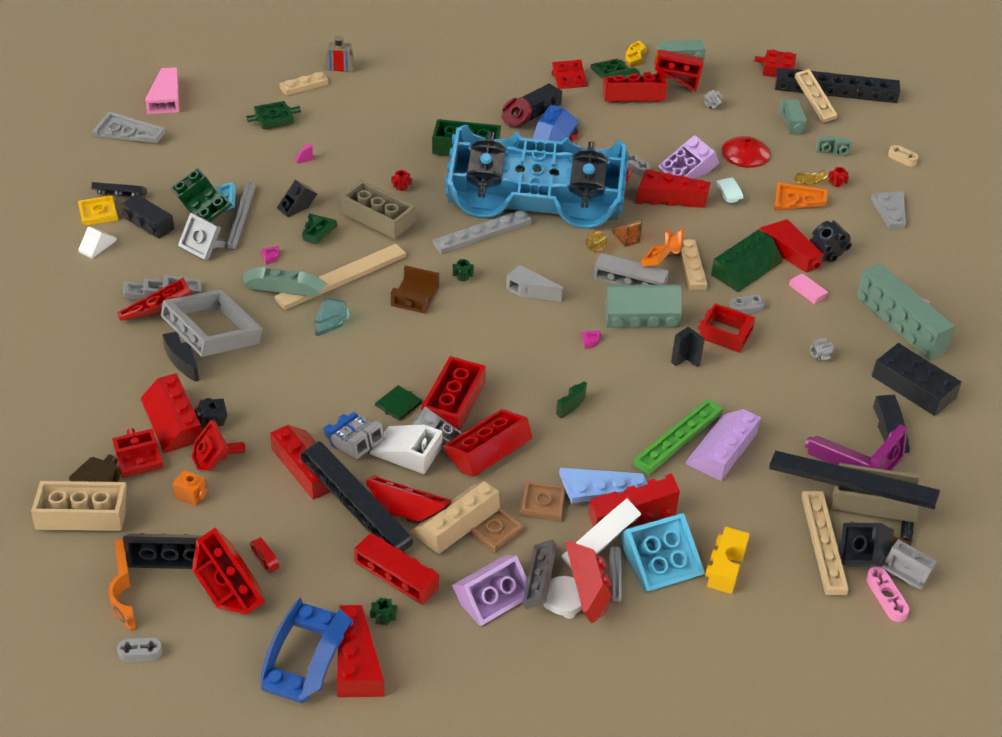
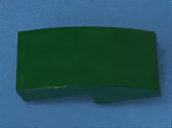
M585 381L569 388L568 396L557 400L556 414L560 418L572 413L584 401L587 389Z

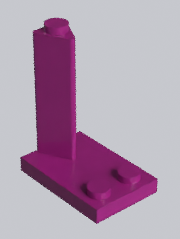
M900 424L895 431L892 430L888 439L872 457L820 436L808 437L805 447L808 448L809 455L830 464L839 465V463L893 471L904 458L908 427Z

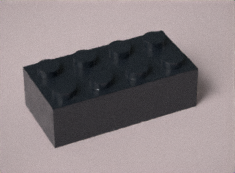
M897 343L876 360L872 373L873 378L933 416H936L957 398L962 381L900 343Z

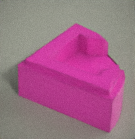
M311 143L305 145L304 149L297 154L296 162L298 164L313 160V146Z
M279 246L261 249L266 265L278 259Z
M601 331L582 332L585 349L592 348L599 343Z

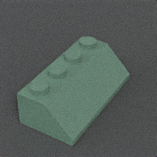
M607 285L604 311L606 327H679L682 314L681 285Z

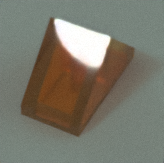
M642 220L615 228L612 232L625 247L640 243Z

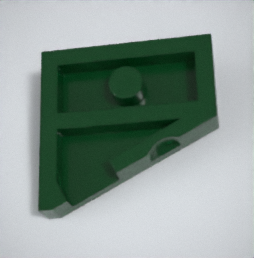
M310 213L302 233L303 241L318 244L338 226L337 221Z

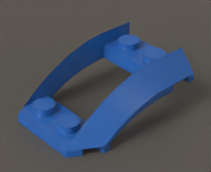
M300 597L279 625L270 643L261 669L262 691L299 703L310 699L309 695L316 691L321 692L330 662L344 638V632L348 626H352L353 620L341 609L337 613L303 603ZM293 626L323 635L315 650L306 677L274 668L281 647Z

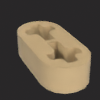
M893 145L889 148V158L906 166L912 167L917 164L918 155L915 152L898 145Z

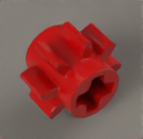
M835 167L834 171H829L828 182H831V185L834 187H842L843 183H848L849 172H846V169L843 167Z
M398 170L395 172V176H391V183L393 188L405 191L408 189V185H412V178L407 171Z

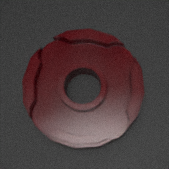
M523 97L509 100L502 109L504 123L511 128L524 126L532 115L531 104ZM519 109L520 112L514 115V112Z

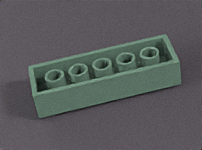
M881 263L863 269L856 297L929 361L946 354L955 326Z

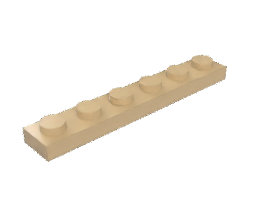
M803 491L801 497L825 595H847L849 589L823 491Z

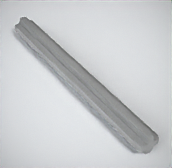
M248 181L245 185L226 243L228 249L234 250L237 247L256 188L254 181Z

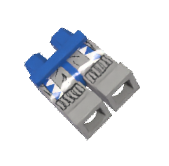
M355 412L349 415H341L337 420L338 423L334 426L328 424L324 427L325 436L329 438L331 446L338 448L355 459H358L368 452L370 448L375 447L385 439L381 422L374 421L371 423L364 417L358 416Z

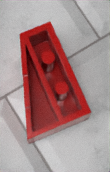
M657 49L654 61L655 70L670 79L678 81L681 85L687 86L692 91H697L704 65L703 58Z

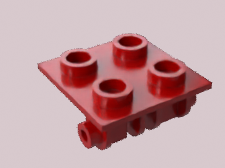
M581 59L552 62V76H555L558 89L588 86Z

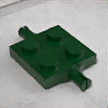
M285 101L254 106L255 115H249L246 118L248 123L258 121L263 129H270L293 124L294 118L292 114L301 113L300 106L290 108Z

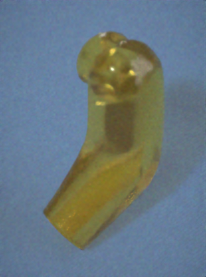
M824 170L814 174L798 173L795 175V181L798 184L816 185L824 180L827 174Z

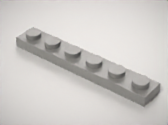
M524 210L516 211L433 239V246L442 255L531 225V218Z

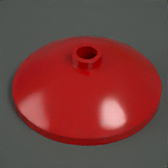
M737 136L723 144L722 155L728 162L736 166L755 168L768 162L770 150L759 139L749 136Z

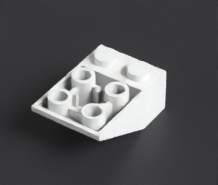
M427 425L388 426L384 432L385 439L372 448L370 455L425 474L442 449L443 431Z

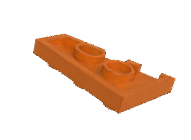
M778 182L774 211L825 206L828 189Z

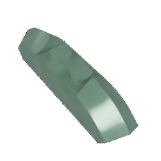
M259 267L250 269L242 275L244 285L253 290L316 297L327 285L325 281L315 275L293 270L284 271Z

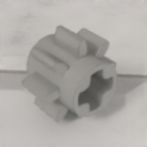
M713 89L704 95L706 100L703 102L707 107L711 106L713 109L722 103L720 98L723 96L719 91L715 92Z
M826 338L813 340L814 344L810 346L811 355L814 358H818V361L831 359L830 354L834 352L832 342L826 341Z

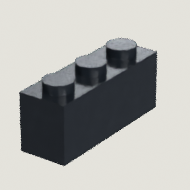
M549 83L523 96L532 106L530 120L545 113L550 105H561L562 91ZM516 110L515 114H518L520 110Z
M138 194L121 203L122 216L137 227L147 231L150 235L159 239L174 230L173 215Z

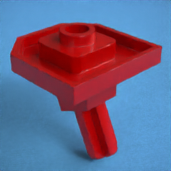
M211 420L194 441L192 458L197 470L212 471L220 460L227 459L228 454L244 453L246 450L245 443H226L217 423Z

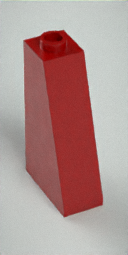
M788 219L759 227L760 231L772 237L781 257L806 273L821 268L824 254Z

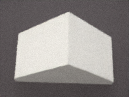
M88 227L78 249L79 253L93 259L117 241V238L104 231Z

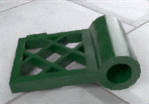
M617 58L591 64V69L601 78L619 75L628 77L634 73L640 76V72L636 68L627 67L624 61Z

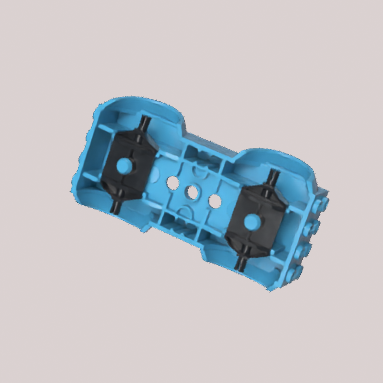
M468 125L457 127L456 134L452 135L453 148H450L451 160L447 166V172L449 173L445 178V195L448 196L449 203L457 204L460 209L471 216L490 218L500 214L505 209L560 214L564 221L574 227L594 228L602 225L608 219L618 220V215L622 214L629 151H626V144L620 140H616L612 147L606 149H595L596 143L594 141L592 147V141L588 142V148H583L572 143L569 137H565L560 142L521 138L518 132H514L512 137L494 139L495 133L491 131L490 137V131H488L487 138L472 133ZM524 167L525 171L518 173L515 168ZM534 168L542 169L540 172L533 171ZM550 170L559 171V175H550L549 172Z

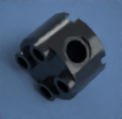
M832 220L833 222L825 221L818 225L812 233L814 235L813 238H810V242L824 254L823 258L830 262L836 261L840 255L852 247L850 234L835 220Z

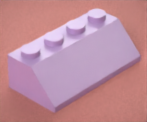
M744 409L723 414L687 459L686 465L722 481L757 435L761 417Z

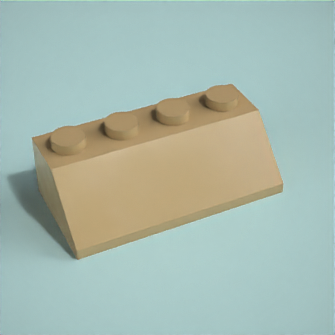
M40 481L31 509L35 530L122 531L126 513V482Z
M485 481L475 484L451 500V504L427 517L412 528L410 533L433 551L440 554L470 532L473 527H477L500 509L499 491Z

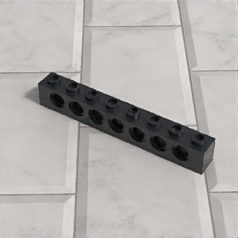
M777 67L775 90L804 93L795 79V74L804 70ZM811 71L826 96L890 103L898 102L900 80Z

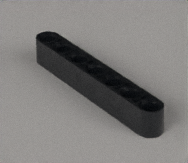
M317 441L300 453L304 464L369 533L383 538L393 547L401 549L402 552L413 545L410 534L322 442Z

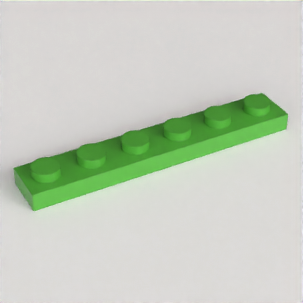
M709 399L705 400L634 458L633 465L647 475L651 474L722 414L723 408Z

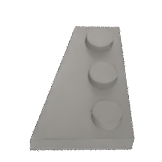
M903 191L872 194L871 200L888 230L905 228L906 217Z

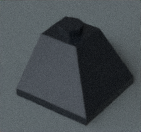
M843 523L839 552L842 565L879 566L892 549L894 529L882 523Z

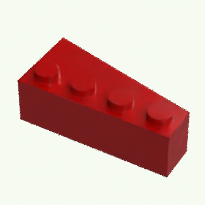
M658 71L656 74L644 72V75L641 76L634 73L628 77L619 75L603 78L602 95L604 101L610 103L615 101H666L667 81L664 75Z

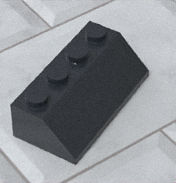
M127 534L123 536V544L128 568L193 569L196 540L203 535Z

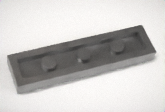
M553 539L534 545L522 601L526 610L546 603L557 548Z

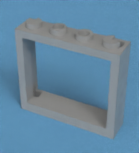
M221 289L163 300L161 317L201 357L260 343L263 328ZM217 307L240 330L207 336L186 313Z

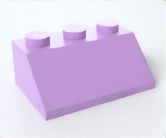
M504 555L453 584L452 587L460 605L479 626H482L523 601L527 577L517 555Z

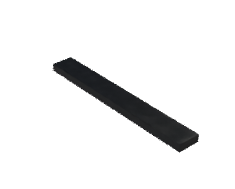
M776 450L769 464L770 470L934 510L940 495L939 489Z

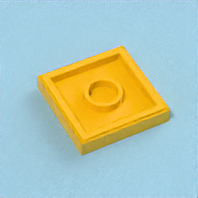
M113 195L78 201L83 226L118 221Z

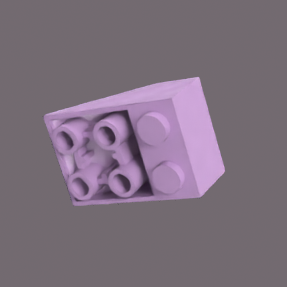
M694 135L664 160L658 168L664 173L694 179L709 173L719 164V160L715 151Z

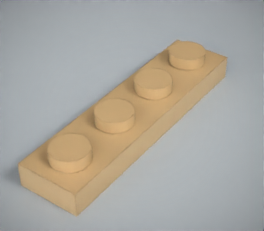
M807 69L796 73L795 79L821 122L825 123L836 119L837 113L811 70Z
M690 239L683 240L679 254L689 290H707L708 284L696 241Z

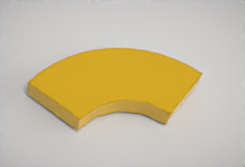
M640 41L631 44L626 52L625 59L630 67L642 64L643 58L641 56L647 53L648 48Z

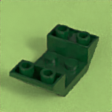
M198 167L171 187V190L190 213H194L210 222L232 206L229 200L214 188Z

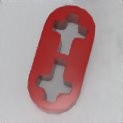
M261 537L250 542L253 554L267 573L270 574L280 568L275 554Z

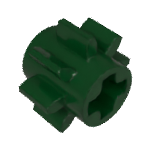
M466 259L458 260L457 264H453V276H456L459 281L469 280L470 277L474 276V264H470Z
M380 597L376 602L371 603L370 618H375L376 625L388 626L391 621H396L397 605H392L391 598Z

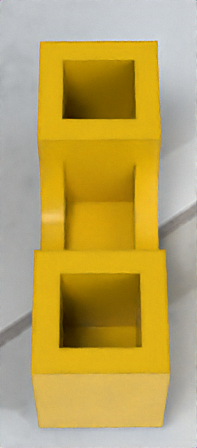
M725 526L723 534H718L715 546H718V549H713L710 559L713 564H708L705 577L708 578L707 587L729 594L733 593L740 564L729 560L743 561L750 533Z

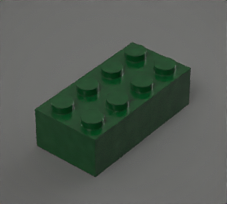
M437 119L432 137V154L450 155V148H453L452 135L456 134L457 127L468 125L472 133L487 138L488 131H490L491 137V131L495 133L494 139H501V125Z

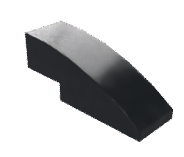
M176 331L162 334L165 351L174 366L195 382L199 381L198 368L191 346L187 342L181 343L179 334Z
M895 394L876 396L873 408L879 419L878 428L885 442L892 430L895 431L900 424L905 426V422ZM906 436L905 453H909L908 436Z

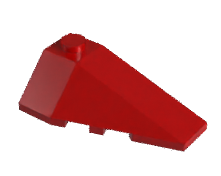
M183 277L118 311L117 314L120 321L160 314L162 312L163 300L193 295Z

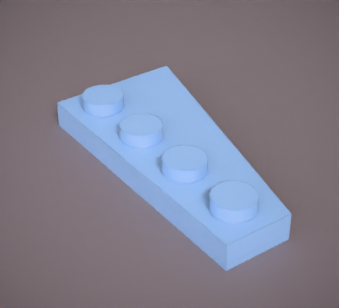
M560 468L559 471L571 503L587 502L590 499L614 491L619 494L626 490L627 487L633 485L636 488L647 485V481L642 473Z

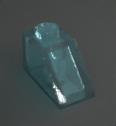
M324 298L314 321L315 336H320L342 327L344 320H347L349 316V309H346V301Z

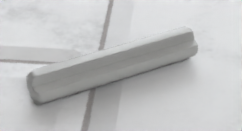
M614 546L610 548L609 578L612 585L609 587L611 594L610 601L620 602L622 597L621 549Z

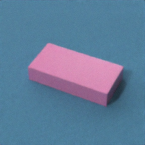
M803 273L792 278L789 282V286L814 304L827 298L828 292Z

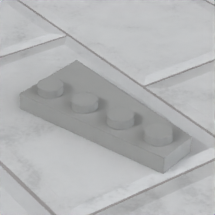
M110 111L92 131L93 137L158 143L166 133L163 127Z

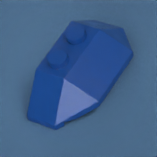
M550 105L539 119L533 139L561 142L565 137H570L579 124V120L566 109Z

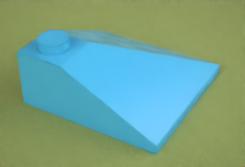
M684 513L626 529L619 535L625 556L645 592L705 574Z

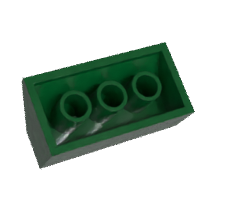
M758 229L714 258L711 276L733 290L740 292L782 263L783 259L772 237Z

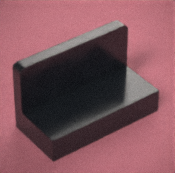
M690 327L675 334L671 363L677 366L688 360L694 366H700L705 341L704 337Z

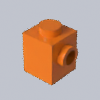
M183 470L172 483L174 497L194 506L204 499L207 494L205 478Z

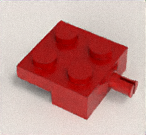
M772 49L767 50L764 57L755 56L754 62L763 63V76L776 77L777 67L795 69L797 54Z
M131 428V432L130 429L126 431L127 435L112 438L114 451L123 478L164 468L153 428L136 433L135 429Z

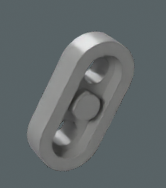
M759 295L736 297L730 300L729 308L745 314L757 313L764 309L765 301Z

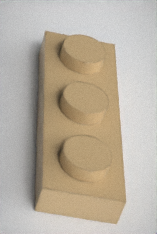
M322 72L279 83L280 89L285 96L329 85L328 78Z

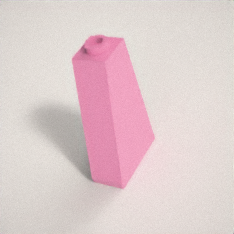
M177 67L161 68L145 99L147 114L180 112Z

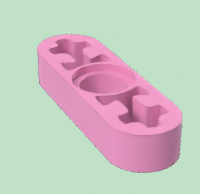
M870 568L866 581L886 614L895 622L905 621L909 613V606L894 582L883 568ZM882 591L891 592L893 597L884 596Z

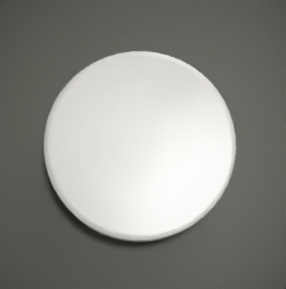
M558 576L551 579L546 603L543 606L555 614L563 615L565 618L575 617L576 613L582 610L575 579L569 576Z

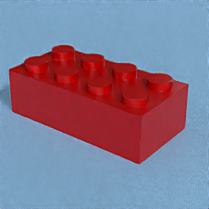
M449 356L423 402L421 411L424 407H427L460 431L485 384L486 366Z

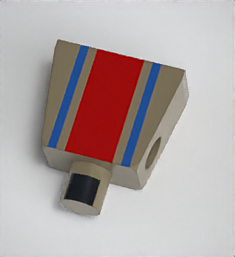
M336 36L334 42H329L324 69L326 71L353 73L355 58L352 45L345 43L342 36Z

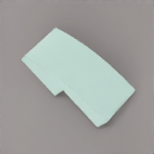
M733 177L716 181L717 187L722 191V196L727 202L735 203L739 199H743L741 189Z

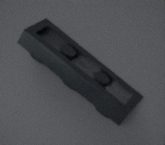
M92 182L91 189L97 191V194L107 195V192H114L116 196H124V193L131 194V197L136 194L139 196L147 195V188L143 186Z

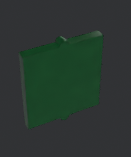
M397 385L378 400L375 406L383 410L386 415L389 414L400 421L422 403V399L412 394V391H407Z

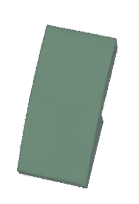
M818 136L815 151L816 153L832 152L834 156L849 155L852 140L832 136Z

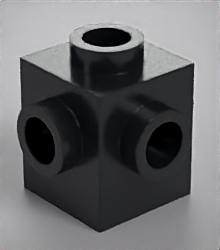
M206 398L199 401L198 407L195 408V414L201 427H206L211 420L215 421L218 426H224L227 418L224 398Z

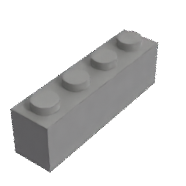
M600 253L594 265L593 279L613 285H667L669 270L654 266L643 267L642 263Z

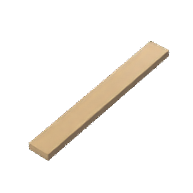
M394 244L319 276L327 285L317 296L406 258V252L397 244ZM288 293L275 295V301L284 311L315 298V296Z

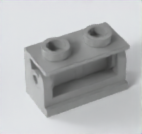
M898 539L882 568L887 570L889 574L903 579L908 585L921 590L937 561Z

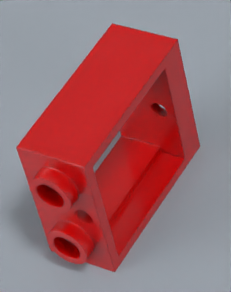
M714 303L711 309H707L704 320L701 319L699 322V335L704 337L706 341L740 353L753 332L756 317ZM714 321L740 329V331L735 335L713 327L712 324Z

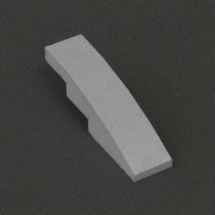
M164 275L163 280L144 278L143 283L124 281L123 296L126 299L141 300L183 277ZM184 278L193 294L202 292L201 280Z

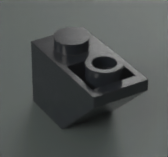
M294 180L277 209L287 217H290L309 208L317 193L309 186Z

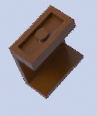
M405 265L404 279L399 289L393 288L391 291V306L426 314L439 288V273Z

